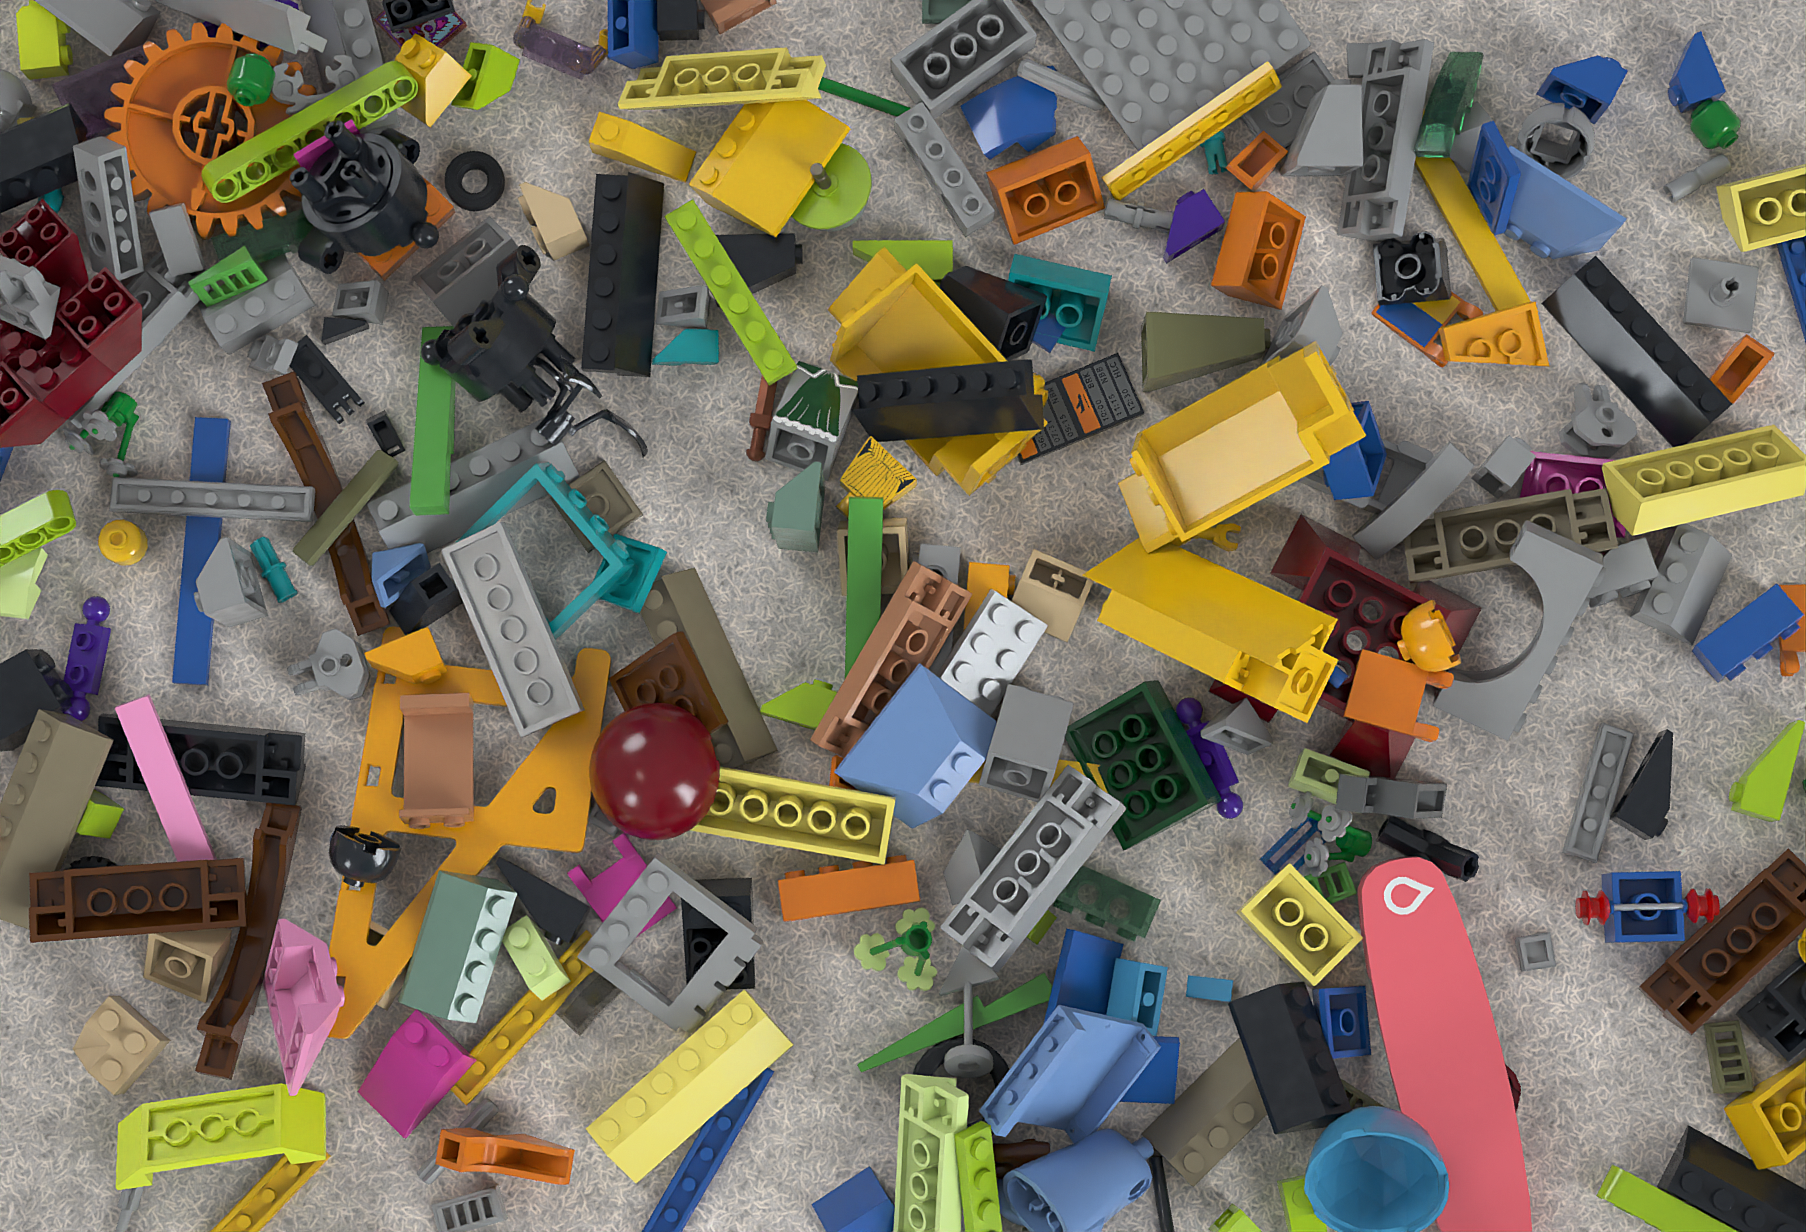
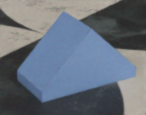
M417 543L372 553V582L381 607L386 608L397 600L410 581L431 568L424 544Z

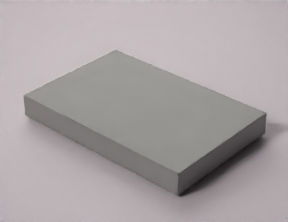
M1315 51L1278 74L1277 76L1282 87L1240 116L1255 138L1264 130L1285 149L1291 146L1311 97L1321 91L1322 87L1330 85V81L1335 80Z

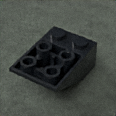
M752 878L695 879L696 882L754 925ZM681 898L687 985L728 932ZM755 955L749 962L744 961L746 964L745 968L729 987L724 986L726 990L755 989Z

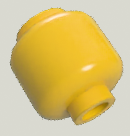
M120 519L107 523L101 529L98 536V546L101 553L108 560L121 566L135 564L144 557L148 548V539L145 532L139 526L125 519Z

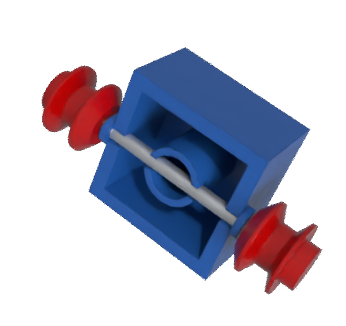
M1681 871L1611 872L1601 874L1602 890L1598 891L1596 897H1590L1587 891H1583L1581 898H1576L1575 903L1576 916L1578 919H1582L1584 925H1589L1591 918H1597L1599 924L1604 925L1605 943L1685 941L1683 913H1686V916L1692 923H1696L1699 916H1704L1708 923H1712L1714 916H1718L1720 910L1719 898L1717 895H1713L1710 888H1706L1703 895H1698L1696 890L1691 888L1685 899H1682Z

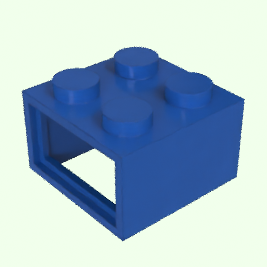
M1369 401L1351 403L1354 409L1353 412L1361 424L1366 437L1331 455L1330 463L1323 466L1324 483L1326 487H1330L1334 500L1372 497L1375 494L1387 453Z

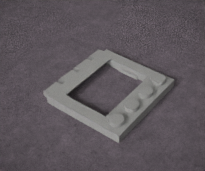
M657 853L577 957L673 1030L677 1031L681 1027L685 1031L692 1033L706 1016L704 1010L710 1011L726 991L724 986L729 987L745 968L746 964L744 961L749 962L764 942L755 934L758 929L755 925L661 854ZM672 891L728 932L726 937L674 1001H671L659 992L660 989L637 971L634 969L630 970L618 961Z

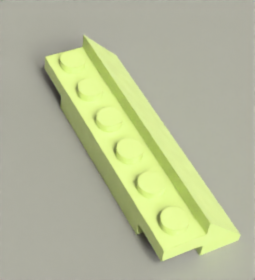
M912 1074L901 1076L893 1232H961L963 1206L954 1134L967 1128L969 1094L956 1088L957 1078Z

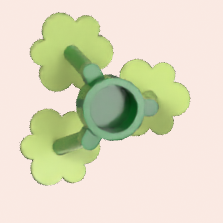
M920 907L915 909V911L911 909L904 910L902 913L903 918L899 919L895 924L897 933L902 936L885 943L883 936L878 933L871 936L864 934L860 937V943L854 947V955L858 960H861V966L865 970L871 968L875 971L883 970L886 966L885 958L890 955L888 950L901 947L904 953L909 956L904 959V966L898 969L897 976L900 981L907 982V988L912 991L917 988L923 991L932 988V978L936 977L937 969L930 966V954L927 949L932 944L930 932L935 929V924L929 920L930 914L926 908Z

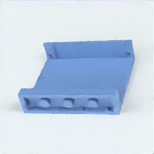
M1058 1005L979 1112L986 1122L991 1125V1129L996 1136L1006 1137L1017 1122L1065 1130L1072 1142L1076 1143L1098 1130L1161 1046L1143 1023Z

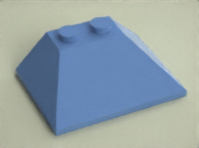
M1510 145L1508 148L1521 172L1504 234L1513 240L1522 239L1530 244V250L1535 255L1541 258L1550 257L1558 259L1599 251L1626 221L1627 218Z
M919 663L834 772L859 791L896 797L893 815L913 829L943 814L983 764L989 751L997 721Z

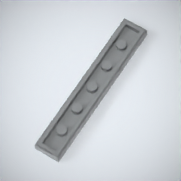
M112 477L109 511L114 513L313 522L315 488Z

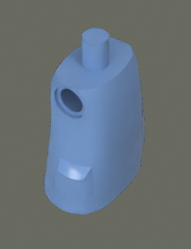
M1101 1129L1072 1145L1037 1158L1008 1172L1003 1179L1004 1195L1010 1208L1030 1232H1101L1104 1223L1125 1206L1142 1196L1150 1187L1152 1174L1145 1160L1154 1154V1150L1149 1140L1144 1137L1130 1143L1114 1129Z

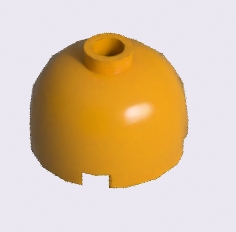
M1430 600L1417 606L1405 616L1401 625L1403 639L1397 641V644L1405 661L1412 659L1418 668L1425 671L1439 672L1457 666L1462 662L1459 654L1452 656L1454 655L1452 647L1456 644L1440 610L1432 612L1435 609L1436 603L1434 600Z

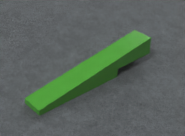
M422 327L421 347L426 341L437 339L444 329L450 330L454 329V327ZM421 351L409 508L416 516L449 514L450 465L451 454H454L456 381L440 367V364L435 366L424 362L421 357Z
M849 496L845 678L881 618L883 497Z
M1046 974L1038 975L985 1007L978 995L974 996L973 1029L1049 1001L1052 985ZM964 1003L857 1064L861 1072L963 1034Z

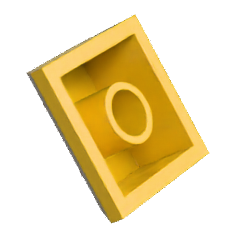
M416 33L402 45L401 51L395 57V61L402 63L418 84L416 96L400 107L431 128L472 75L447 52Z

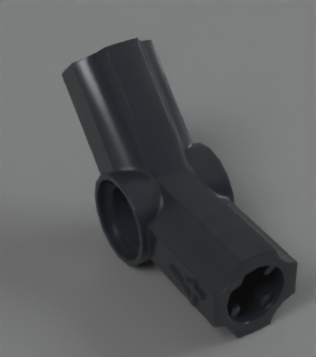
M1388 815L1378 832L1377 842L1404 856H1416L1435 864L1442 873L1457 880L1467 882L1470 878L1475 877L1479 869V856L1473 851L1451 844L1442 836L1429 830H1420L1395 816Z

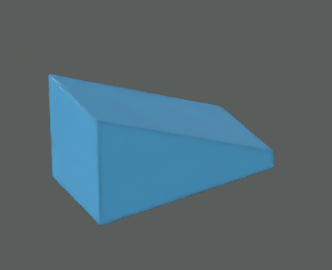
M1188 975L1186 997L1231 1002L1233 980Z

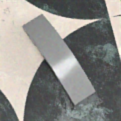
M1450 441L1425 465L1426 469L1379 514L1376 512L1352 535L1376 560L1399 544L1427 519L1475 466Z

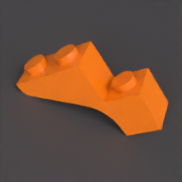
M470 1127L441 1129L435 1164L458 1172H490L552 1184L567 1185L570 1182L575 1150L527 1134L492 1135Z

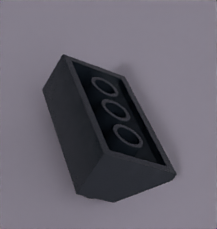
M1304 981L1277 984L1228 1003L1275 1135L1325 1128L1345 1113L1352 1111Z
M1687 1126L1657 1185L1658 1188L1738 1232H1806V1189L1768 1168L1758 1170L1753 1160L1693 1127Z

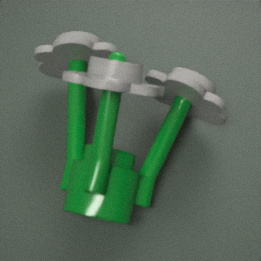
M116 391L110 400L105 402L100 411L95 410L93 413L85 411L83 414L84 420L82 421L84 429L79 434L64 427L62 430L67 437L65 442L71 450H75L77 453L85 450L88 454L93 455L95 453L94 450L84 439L90 434L98 440L105 438L108 441H114L117 438L116 427H120L125 423L126 427L117 459L109 458L108 460L101 458L99 463L101 464L100 467L106 470V473L112 477L126 478L127 475L136 476L138 471L135 469V466L125 463L124 459L133 427L139 419V416L134 413L138 406L137 402L126 393Z
M1307 791L1304 795L1296 797L1290 806L1291 827L1297 829L1301 823L1305 822L1307 817H1310L1319 822L1318 829L1322 831V838L1327 842H1331L1336 838V845L1341 849V852L1329 853L1327 845L1323 844L1320 837L1309 840L1306 844L1304 860L1306 865L1310 867L1312 876L1319 877L1322 872L1327 870V860L1353 862L1355 856H1366L1372 846L1371 833L1350 826L1352 814L1348 811L1335 809L1332 805L1326 806L1322 811V815L1311 810L1314 800L1311 798L1312 793Z

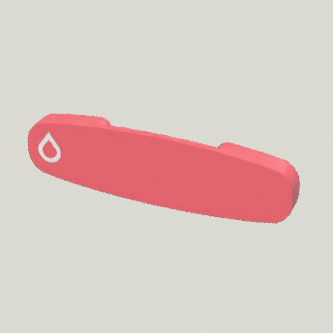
M1416 856L1397 857L1379 862L1371 866L1363 874L1357 888L1361 936L1363 937L1362 943L1366 970L1372 984L1379 1027L1400 1112L1412 1118L1429 1133L1442 1155L1448 1173V1200L1442 1213L1435 1220L1439 1232H1532L1530 1196L1511 1087L1488 996L1457 904L1442 871L1432 862Z

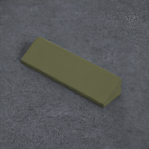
M377 450L292 550L293 553L310 567L314 566L394 472L399 462L382 450Z

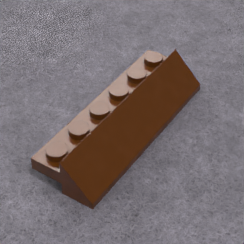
M1788 848L1768 868L1759 873L1719 910V915L1714 916L1712 923H1705L1638 989L1663 1013L1664 1018L1692 1036L1805 930L1806 865Z
M244 858L29 873L30 943L247 927Z

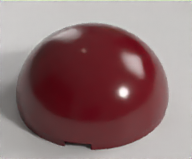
M646 703L620 713L603 729L591 754L589 779L593 797L599 809L615 827L640 839L667 840L690 831L705 817L717 793L720 765L719 760H716L714 747L711 742L712 737L703 723L692 713L681 707L667 703Z

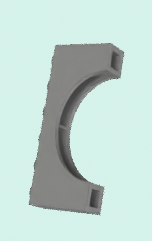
M1528 520L1525 521L1510 549V560L1521 566L1533 578L1542 596L1544 605L1543 617L1535 637L1520 655L1497 668L1484 671H1464L1453 667L1447 669L1446 672L1454 675L1453 683L1447 689L1437 687L1433 698L1434 707L1507 741L1513 731L1518 733L1521 730L1527 716L1523 712L1529 702L1534 704L1537 701L1542 690V685L1539 684L1544 674L1550 675L1554 670L1558 660L1555 654L1559 646H1566L1574 631V627H1571V624L1576 615L1583 616L1590 602V598L1587 597L1592 586L1598 587L1606 573V568L1603 567L1602 554Z

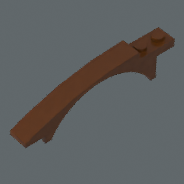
M293 371L266 381L262 385L273 411L268 413L273 427L286 447L303 485L315 488L314 512L317 519H319L343 491V488L297 374ZM353 519L328 548L334 567L340 598L343 605H346L357 635L360 636L391 623L386 608L380 606L372 582V567Z
M266 803L259 829L255 828L251 875L247 894V927H240L237 941L221 985L197 1025L196 1030L205 1037L195 1069L199 1074L232 1080L250 1015L254 1016L290 871L301 816V806Z

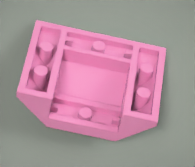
M278 919L265 970L263 986L289 1096H295L336 1021L339 1007L344 1006L345 997L343 987L341 985L337 986V963L335 957H330L327 943L286 919Z

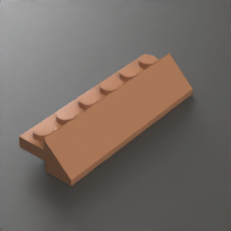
M913 561L810 740L818 746L845 758L916 666L920 663L928 670L930 669L970 600L972 593L931 569Z

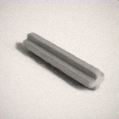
M1030 59L1020 62L1017 70L1019 77L1094 111L1104 108V103L1092 87Z
M484 1099L458 1128L470 1127L481 1131L498 1113L499 1109L490 1099ZM437 1150L417 1171L419 1178L428 1185L433 1183L446 1169V1167L435 1164Z

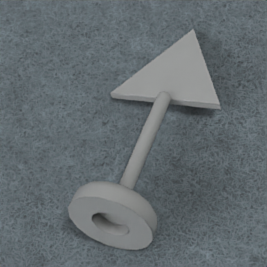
M963 946L939 993L940 996L964 990V1045L951 1048L945 1054L944 1068L953 1076L974 1078L986 1075L993 1069V1056L984 1047L973 1045V987L999 980L1000 978L992 968L980 961Z

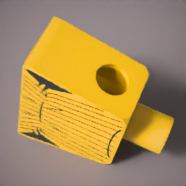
M870 436L840 479V486L848 494L835 507L848 519L849 496L883 497V510H885L917 486V479Z

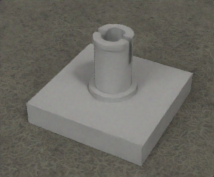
M1692 257L1689 265L1683 324L1750 333L1753 325L1759 267Z

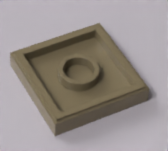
M605 460L569 484L571 489L578 490L586 498V506L589 510L606 521L609 526L608 532L612 536L643 516V513ZM551 496L550 500L585 550L590 553L595 549V546Z

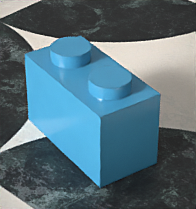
M1116 958L1106 1015L1143 1023L1152 1036H1157L1168 967Z

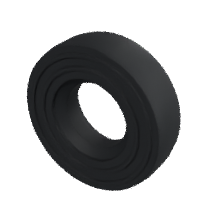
M468 151L458 155L450 162L445 172L444 183L447 194L458 207L468 211H482L492 207L500 199L505 187V177L501 166L492 156L480 151ZM470 170L483 171L487 175L486 187L478 193L466 191L462 186L464 175Z

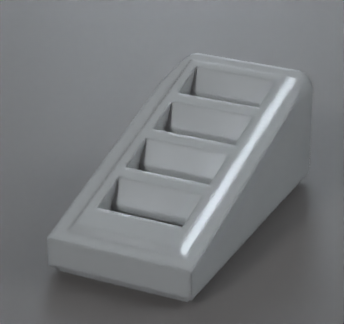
M499 1185L431 1205L438 1232H466L508 1219ZM486 1196H488L493 1214L491 1217H487L482 1200ZM472 1200L476 1202L480 1220L474 1221L469 1203ZM456 1205H463L467 1224L461 1225ZM448 1207L450 1208L454 1228L450 1229L447 1227L443 1211L444 1208Z

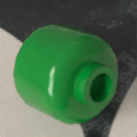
M249 53L238 57L233 62L227 79V89L239 104L243 106L259 105L269 99L276 73L265 57Z
M1709 99L1692 112L1691 132L1705 148L1715 149L1721 147L1726 149L1738 139L1737 131L1741 126V120L1725 101Z

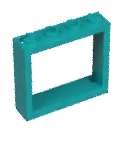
M545 462L536 463L456 542L496 524L539 481L610 564L551 622L546 617L556 640L636 563L625 549L627 546L622 541L615 540L608 532L609 526L606 521L589 510L586 506V498L578 490L571 489L565 482V475L562 470L558 471L552 463Z

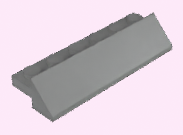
M156 0V3L220 26L221 23H225L236 33L295 55L298 50L307 53L309 48L323 53L327 43L326 39L306 30L311 16L275 0Z
M301 0L304 13L311 16L308 23L309 31L327 40L323 53L314 50L325 93L335 88L333 84H328L324 77L326 66H330L333 71L339 68L338 65L332 62L335 55L343 54L350 56L353 59L352 64L360 77L385 64L369 0ZM397 109L361 128L359 132L361 134H375L387 128L401 127Z
M1391 39L1368 44L1362 79L1363 166L1346 176L1337 230L1338 236L1376 242L1403 236L1434 42L1421 39L1399 43Z
M161 249L144 267V271L138 273L125 287L142 305V351L69 418L74 425L80 429L85 411L93 413L95 410H98L118 390L119 386L129 375L140 367L143 360L164 341L171 330L185 319L188 312L200 301V298L188 282L206 271L205 269L171 277ZM210 284L204 286L205 290L209 293L212 288Z
M0 254V319L47 339L52 332L60 287L46 282L43 275L35 267L25 266L14 258L9 259Z
M542 418L451 462L449 514L416 516L409 508L411 482L366 504L379 529L378 532L388 549L421 543L424 544L426 552L429 553L460 538L536 463H552L558 471L562 470L565 475L564 480L568 485L580 477L563 441L561 440L554 446L535 429L544 419ZM538 481L505 515L549 493Z
M1067 765L940 928L980 961L998 973L1123 814L1126 807L1097 787L1092 780Z

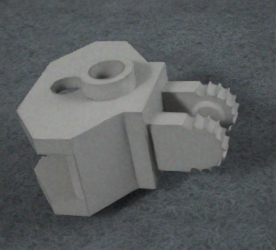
M1579 383L1575 386L1573 394L1576 411L1571 414L1572 421L1559 431L1561 445L1575 456L1609 459L1637 435L1635 421L1619 410L1616 402H1611L1606 385L1595 386L1592 396L1588 384ZM1588 443L1591 446H1596V450L1591 449L1588 446Z
M336 628L323 632L315 653L308 655L309 659L287 667L290 676L300 675L313 670L316 678L294 686L295 696L319 689L324 691L331 689L342 697L353 700L363 696L371 677L361 644ZM352 658L351 665L347 666V661Z

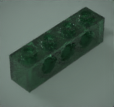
M1082 865L1055 899L1053 907L1072 914L1073 909L1086 914L1085 921L1101 928L1104 927L1105 923H1108L1118 928L1117 935L1135 942L1136 937L1142 939L1146 937L1161 900ZM1089 885L1095 889L1097 897L1093 904L1086 905L1079 900L1078 890L1081 886ZM1114 899H1121L1128 906L1127 915L1122 919L1115 918L1110 913L1109 907Z

